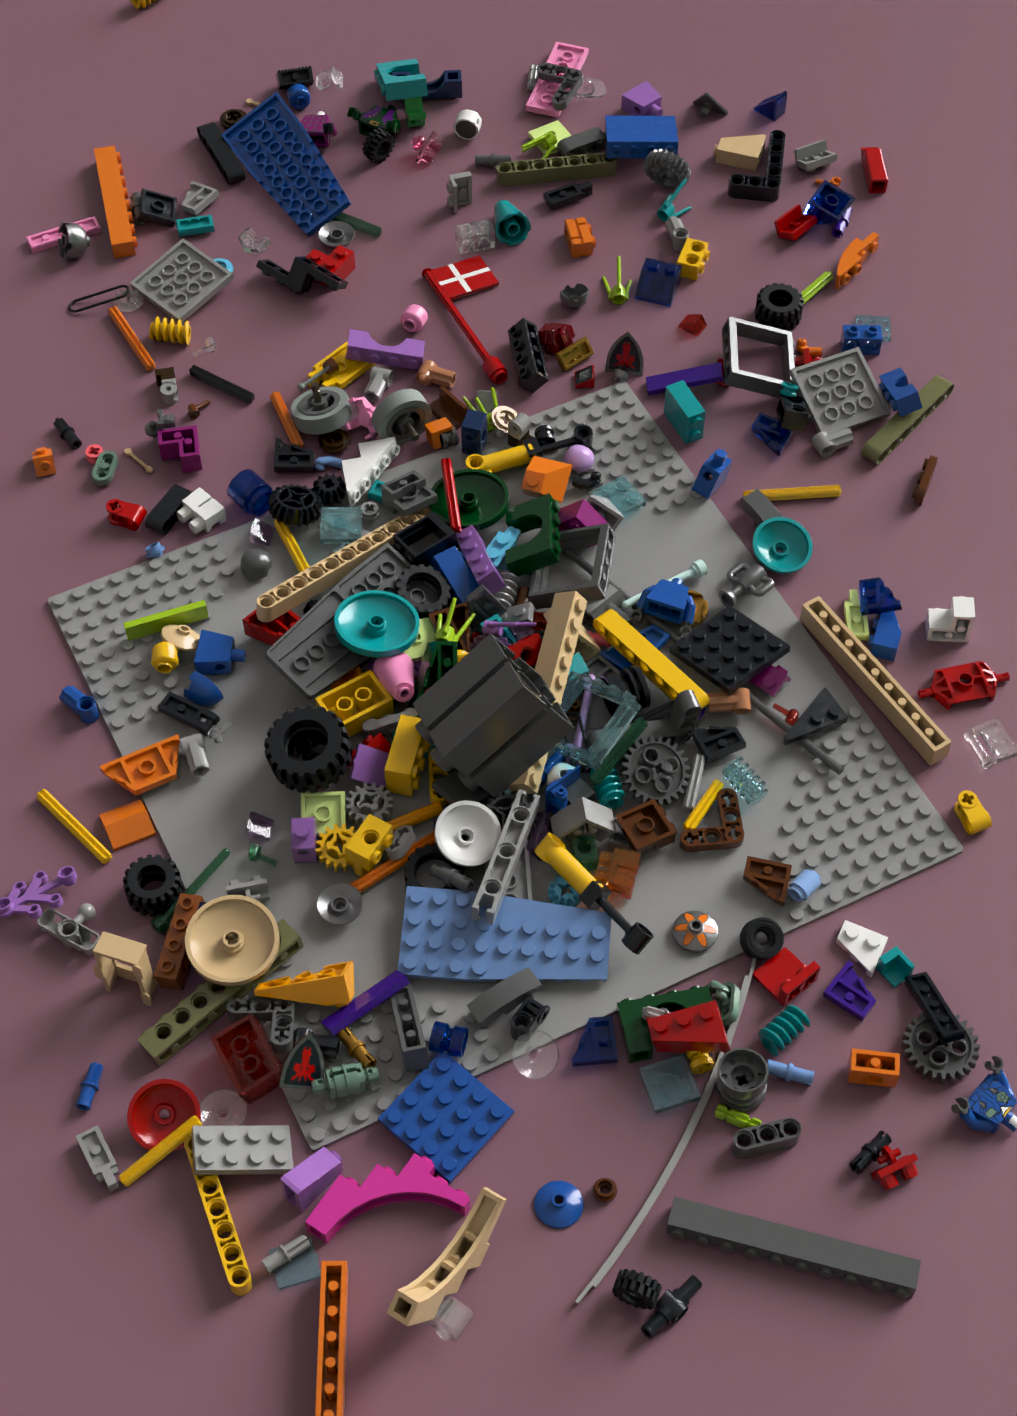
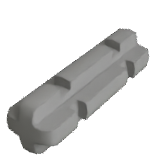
M537 64L530 65L527 83L528 91H533L538 81Z

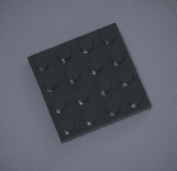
M729 605L670 646L669 649L670 654L730 695L790 652V645Z

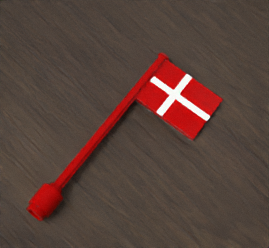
M480 255L433 270L425 268L422 271V276L426 278L484 361L482 369L495 384L504 383L508 378L506 368L498 357H491L451 301L498 286L499 281Z

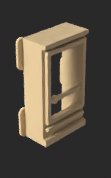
M103 931L93 950L97 962L93 969L96 977L103 980L105 989L111 992L118 976L138 982L143 1004L151 1006V998L158 986V982L154 980L146 951V944ZM118 961L123 962V963H126V964H129V965H132V967H131V966H128V965H125V964L118 963Z

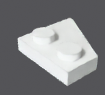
M845 920L836 943L843 950L847 951L855 962H859L866 969L868 976L872 977L888 937Z

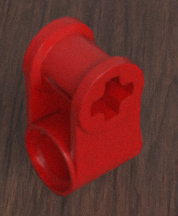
M111 499L106 503V510L109 513L108 521L113 525L125 527L129 530L137 531L147 514L146 509L138 504H132L119 499Z

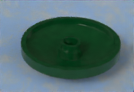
M463 469L453 472L462 530L470 525H473L476 531L488 528L505 515L509 507V491L505 482L500 477L480 469ZM442 477L431 489L438 495V502L431 504L429 507L431 512H434L450 527Z

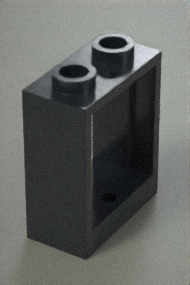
M434 512L429 513L393 535L394 549L411 565L415 566L423 564L427 567L431 564L435 555L453 546L459 547L456 532ZM432 532L440 539L417 554L409 548L410 545Z

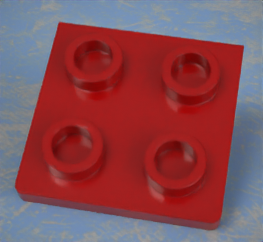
M784 947L777 955L753 972V977L785 1007L817 981L820 966L815 961L808 966L804 965L793 953Z

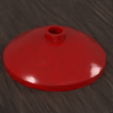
M173 1079L153 1080L142 1086L132 1097L127 1111L128 1128L138 1144L151 1150L192 1116L195 1115L201 1120L200 1105L193 1091L185 1084ZM167 1110L169 1112L168 1118H161L160 1112ZM184 1142L180 1144L177 1148H175L173 1151L179 1150L180 1148L184 1147Z

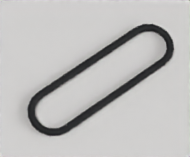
M119 285L75 299L69 304L68 309L76 313L121 299L129 294L130 288L127 285ZM119 288H127L126 293L121 296L77 310L71 309V306L78 301Z
M570 712L566 714L567 717L571 715H576L578 717L583 740L588 754V760L585 764L580 766V769H582L590 763L591 753L586 739V734L584 731L580 714L577 712ZM566 735L564 738L566 741L572 766L577 767V765H575L568 736Z

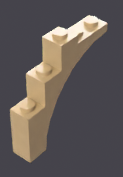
M487 1187L482 1188L467 1218L446 1249L416 1280L407 1286L397 1289L387 1314L406 1326L434 1319L444 1296L458 1292L468 1269L480 1267L490 1245L488 1240L507 1199Z

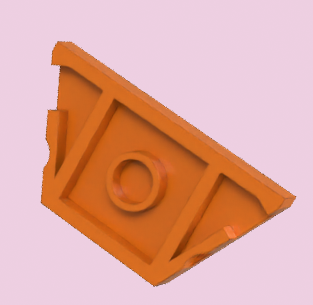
M174 735L100 766L102 774L135 796L177 779L180 748L179 735Z

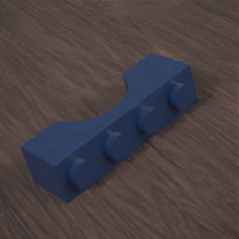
M444 70L437 80L427 82L428 96H423L422 99L462 98L461 70ZM392 72V76L411 75L410 72Z

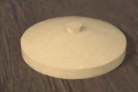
M243 895L221 896L204 904L192 916L185 934V948L193 968L206 980L224 986L242 985L259 978L273 964L280 944L277 922L269 909L259 901Z

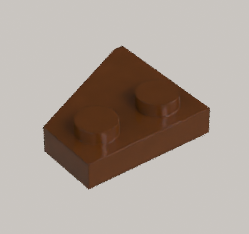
M747 856L743 880L780 906H784L792 865Z

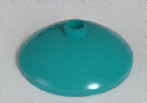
M774 517L765 520L757 527L752 539V548L757 560L770 571L781 574H790L801 570L810 560L813 551L812 539L808 531L797 521L786 517Z

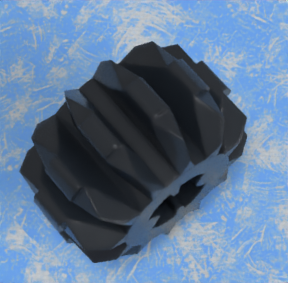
M327 473L325 477L318 476V479L313 483V490L317 492L318 496L322 497L323 506L330 504L333 507L334 503L340 504L341 499H345L346 484L341 477H336L335 473L331 476H328Z

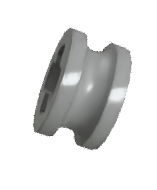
M369 501L361 505V517L363 520L371 522L379 517V508L375 502Z

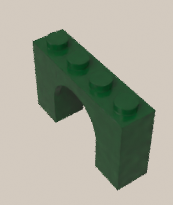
M550 493L508 508L506 512L507 526L521 530V534L541 528L540 532L529 542L505 550V565L512 574L518 577L559 562V553H561L559 525L561 522L558 512L560 511V505L557 500L552 498Z
M693 986L688 990H671L666 994H649L643 998L634 1000L627 998L617 1002L616 1015L628 1062L634 1063L652 1059L653 1046L647 1027L648 1022L642 1018L641 1010L643 1007L666 1008L669 1012H675L710 1002L712 997L709 987Z

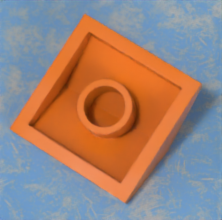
M141 799L99 815L114 851L156 835Z

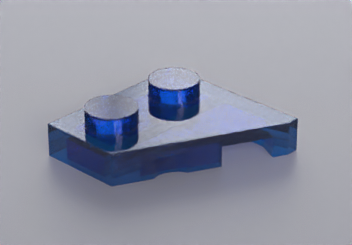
M880 577L859 580L860 611L862 616L902 610L901 602L896 600L892 591L885 586Z

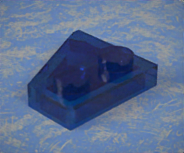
M759 413L751 429L778 456L782 454L795 430L781 428L779 419L763 413Z
M613 1016L589 1018L575 1056L572 1058V1067L618 1063Z

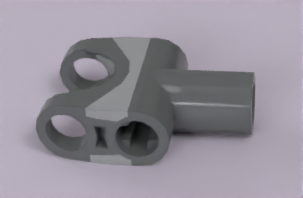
M609 583L605 599L587 602L583 620L593 628V620L608 609L616 611L631 626L634 623V620L620 609L622 602L626 600L624 595Z

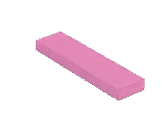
M95 216L73 222L80 225L85 230L87 236L102 232ZM59 227L26 237L32 253L58 246V239H61L62 234L58 233Z

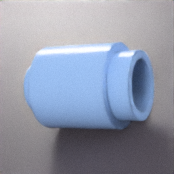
M804 869L790 883V888L788 889L789 896L796 902L807 900L821 885L819 875L813 870Z

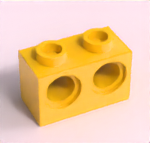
M687 238L677 261L676 276L697 281L699 274L704 272V262H708L710 257L708 242Z

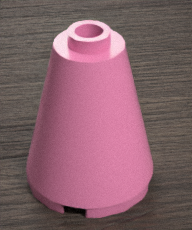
M402 652L394 656L378 657L373 664V673L385 690L399 702L410 700L414 695L415 675L414 663L410 656Z

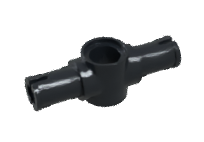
M691 1275L679 1289L667 1290L657 1301L656 1309L654 1310L655 1314L641 1327L642 1333L647 1338L652 1339L665 1325H669L671 1322L676 1324L689 1309V1300L702 1287L701 1281L696 1276Z

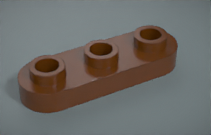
M930 455L929 459L925 458L922 470L925 471L924 473L920 472L917 484L920 485L919 487L915 486L912 498H915L914 503L923 504L938 457Z

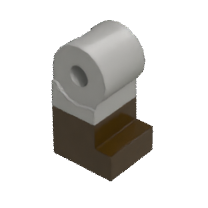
M174 367L155 369L157 386H161L162 402L166 405L177 403L179 397Z
M518 413L516 418L508 424V444L512 447L522 445L523 440L534 438L529 435L531 420L526 414Z

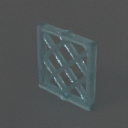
M856 315V325H858L859 320L863 322L862 325H871L869 323L874 321L876 325H881L883 328L882 341L891 340L890 316ZM886 321V322H887V327L884 326L882 323H884V322ZM887 331L888 336L884 335L883 332Z

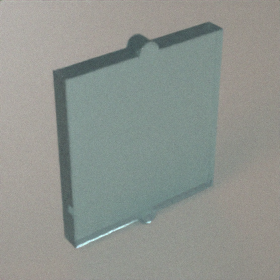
M311 1237L307 1238L310 1242L309 1248L292 1258L291 1263L287 1262L272 1272L275 1273L279 1290L321 1278L317 1261L319 1256L315 1254ZM280 1247L270 1249L269 1254L271 1255L276 1250L280 1249Z

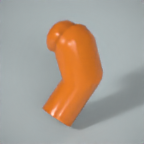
M803 338L797 340L796 350L804 355L803 349L809 348L810 357L822 356V347H809L806 345V339Z

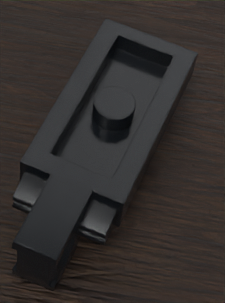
M590 181L582 184L573 182L545 192L543 199L552 210L592 194L593 185Z

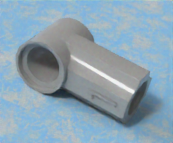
M673 216L665 221V227L672 240L673 250L681 252L687 238H689V231L684 228L679 218Z
M373 366L370 373V381L364 391V397L369 402L375 403L380 400L385 388L390 387L392 383L393 371Z
M844 428L829 434L824 431L814 435L811 442L821 457L826 458L831 456L836 449L853 444L854 438L850 428Z
M201 733L180 738L184 757L187 758L191 775L197 777L204 776L210 770Z

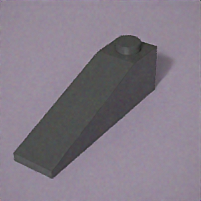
M408 984L390 997L406 1073L429 1068L427 1048L412 986Z

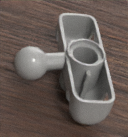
M82 904L78 908V915L74 919L53 908H47L38 918L37 923L40 929L47 931L51 936L62 941L64 946L84 951L88 956L94 955L93 950L100 936L97 932L82 925L84 921L93 919L96 914L92 904ZM55 914L61 917L60 923L54 921ZM91 934H94L97 937V940L94 943L90 941L92 936Z

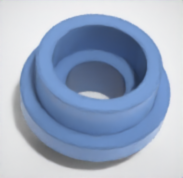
M159 542L152 543L145 548V555L147 558H158L163 555L162 551L165 547L160 545Z

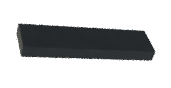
M922 972L906 976L905 984L942 1044L965 1039V1031L928 973Z

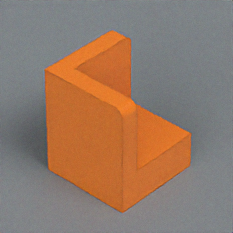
M446 417L424 424L427 441L434 450L441 448L439 434L453 430V425Z

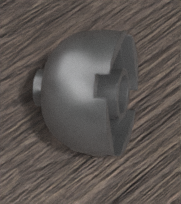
M65 222L60 224L58 233H62L61 239H58L60 256L64 257V260L82 257L87 247L90 246L89 236L86 235L85 230L78 224Z

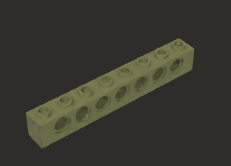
M284 919L277 923L280 937L277 956L273 964L263 975L249 983L237 986H224L210 981L203 982L189 997L183 998L172 1011L162 1015L154 1026L142 1032L137 1040L141 1048L158 1067H161L227 1011L226 1006L229 1001L242 999L304 947L301 937ZM225 988L223 992L216 993L218 989ZM206 1003L205 1007L198 1008L200 1004ZM188 1019L187 1022L179 1024L181 1020ZM170 1034L166 1039H161L163 1035Z

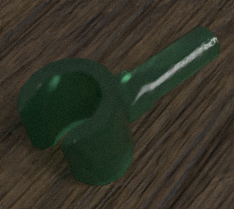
M250 845L248 857L251 861L261 860L276 867L278 861L261 854L262 847L260 845Z

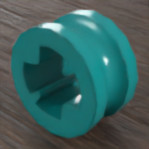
M782 382L781 386L783 389L780 390V393L785 396L796 397V390H798L799 386L789 382Z

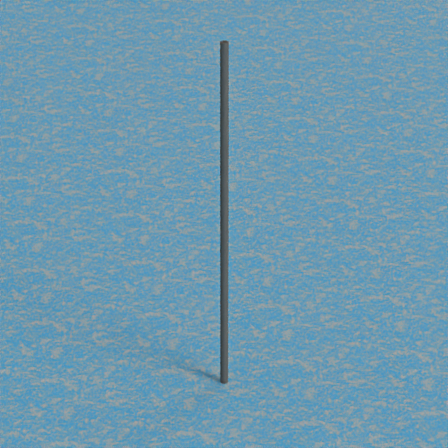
M571 548L563 549V553L592 576L593 566ZM611 580L608 581L609 584L614 586L624 595L626 600L631 598L626 592H624ZM634 605V606H632L631 608H632L633 610H636V609H637V606ZM643 609V618L668 633L674 643L682 639L657 617L644 613ZM750 693V703L786 733L792 728L790 724ZM807 738L797 741L838 775L844 771L841 765Z

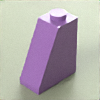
M323 1147L280 1178L284 1198L298 1211L303 1213L343 1172L341 1157L332 1150L330 1152Z

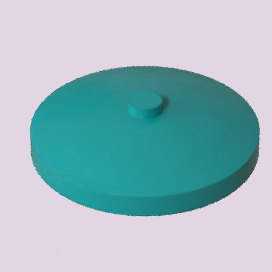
M370 590L356 593L346 598L335 612L334 630L337 638L345 647L360 655L376 658L397 655L411 647L419 634L420 620L416 609L409 601L391 592Z

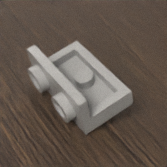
M826 140L794 150L796 167L806 172L815 171L817 167H826L831 165L832 162L837 161V154L828 151Z
M470 171L449 175V183L446 184L449 194L447 203L449 208L452 207L454 213H458L457 206L472 203V175Z

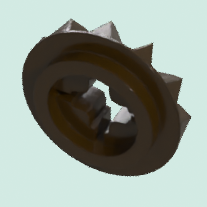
M239 109L227 110L220 116L221 125L228 129L247 114Z
M342 429L321 434L318 439L319 447L323 449L324 453L329 451L331 455L334 452L340 454L341 450H347V446L350 445L349 435ZM331 438H333V440H335V442H337V444H334L333 442H331V441H332Z

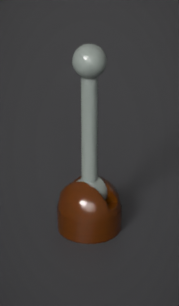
M330 357L323 363L322 371L304 383L297 385L298 390H304L306 385L324 373L329 375L339 371L338 364Z

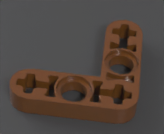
M723 788L717 794V808L721 826L683 831L680 835L679 845L684 851L698 852L732 849L742 845L744 829L738 797L733 789ZM724 797H728L730 800L729 807H726L727 804L726 800L723 799ZM732 814L736 817V820L729 822L724 816ZM731 829H734L735 837H737L736 840L731 836ZM714 835L718 838V841L710 843L706 840V837ZM687 838H691L693 843H689Z

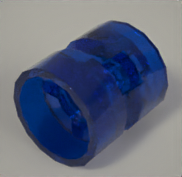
M435 1021L431 1031L429 1051L436 1053L447 1051L449 1056L462 1058L467 1045L469 1028L457 1025L450 1028L449 1023Z

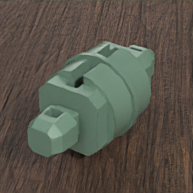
M360 1062L346 1065L341 1064L340 1066L326 1069L325 1079L318 1078L311 1082L312 1091L314 1094H323L325 1091H328L330 1099L350 1097L351 1095L366 1092V1083L370 1084L378 1081L379 1072L375 1067L363 1070Z

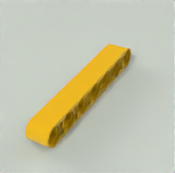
M608 609L593 620L595 630L630 663L637 665L643 674L671 700H674L684 690H693L702 709L710 703L708 695L616 611Z
M189 1134L185 1138L184 1146L194 1175L193 1150H191L192 1135ZM194 1175L230 1289L235 1295H246L252 1289V1278L218 1175ZM209 1188H216V1191L212 1194L205 1193ZM220 1209L224 1211L219 1216L212 1215L213 1212ZM223 1232L231 1233L228 1238L223 1239L219 1237ZM231 1254L238 1255V1258L234 1261L227 1260ZM238 1277L246 1278L242 1284L234 1283Z

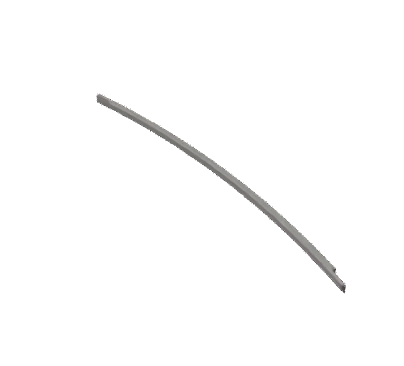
M752 958L748 975H745L742 981L739 1015L737 1020L729 1025L726 1033L729 1046L733 1040L743 1010L757 958ZM719 1052L692 1118L657 1184L611 1255L575 1300L577 1305L592 1286L595 1288L610 1270L665 1186L709 1100L717 1081L718 1064L724 1052Z

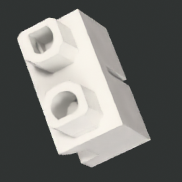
M200 487L182 500L183 507L177 511V517L182 523L192 519L189 522V527L195 534L203 529L209 533L214 524L218 522L221 525L227 521L225 508Z

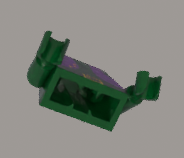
M389 104L386 108L374 105L370 110L363 113L359 112L357 108L349 107L347 116L358 121L359 134L369 137V133H373V130H377V128H382L392 136L393 134H399L401 131L400 121L397 119L396 108L393 105Z

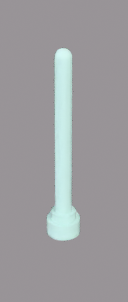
M699 559L693 562L688 570L668 579V581H672L674 578L684 581L692 576L702 577L708 573L707 566L703 560ZM642 592L623 601L621 604L622 608L628 609L636 605Z

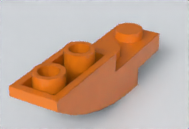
M873 232L863 241L856 237L848 245L839 260L835 289L838 290L841 286L846 285L853 276L861 272L862 262L871 253L876 252L879 247V234Z

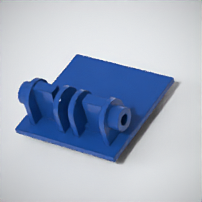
M580 765L574 769L567 770L562 778L556 782H551L546 787L545 814H548L550 811L556 814L559 810L567 807L568 791L566 788L580 778Z

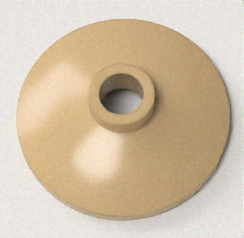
M171 624L163 627L161 631L162 639L165 642L172 643L176 649L184 651L197 650L200 635L190 629V627Z

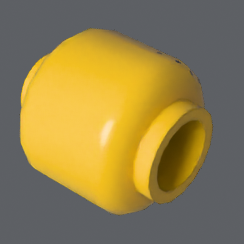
M162 641L153 646L151 665L158 672L170 673L178 667L179 649H176L172 643Z

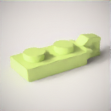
M849 589L848 601H844L846 626L860 641H869L866 603L863 600H859L858 589Z

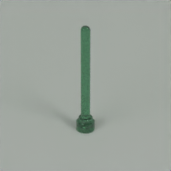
M224 848L183 893L194 895L228 858L230 850ZM178 899L163 915L155 916L149 923L159 934L164 935L169 929L170 920L173 917Z

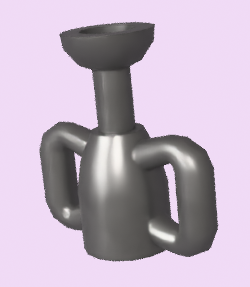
M739 563L726 574L727 579L730 582L736 583L737 586L731 591L721 590L719 598L725 606L728 607L730 605L734 607L736 596L741 592L749 591L754 596L762 597L773 589L775 583L773 579L767 577L766 571L760 565L753 564L749 567L745 563ZM745 570L740 577H735L739 572ZM762 583H766L760 589L756 590V588L759 585H761Z

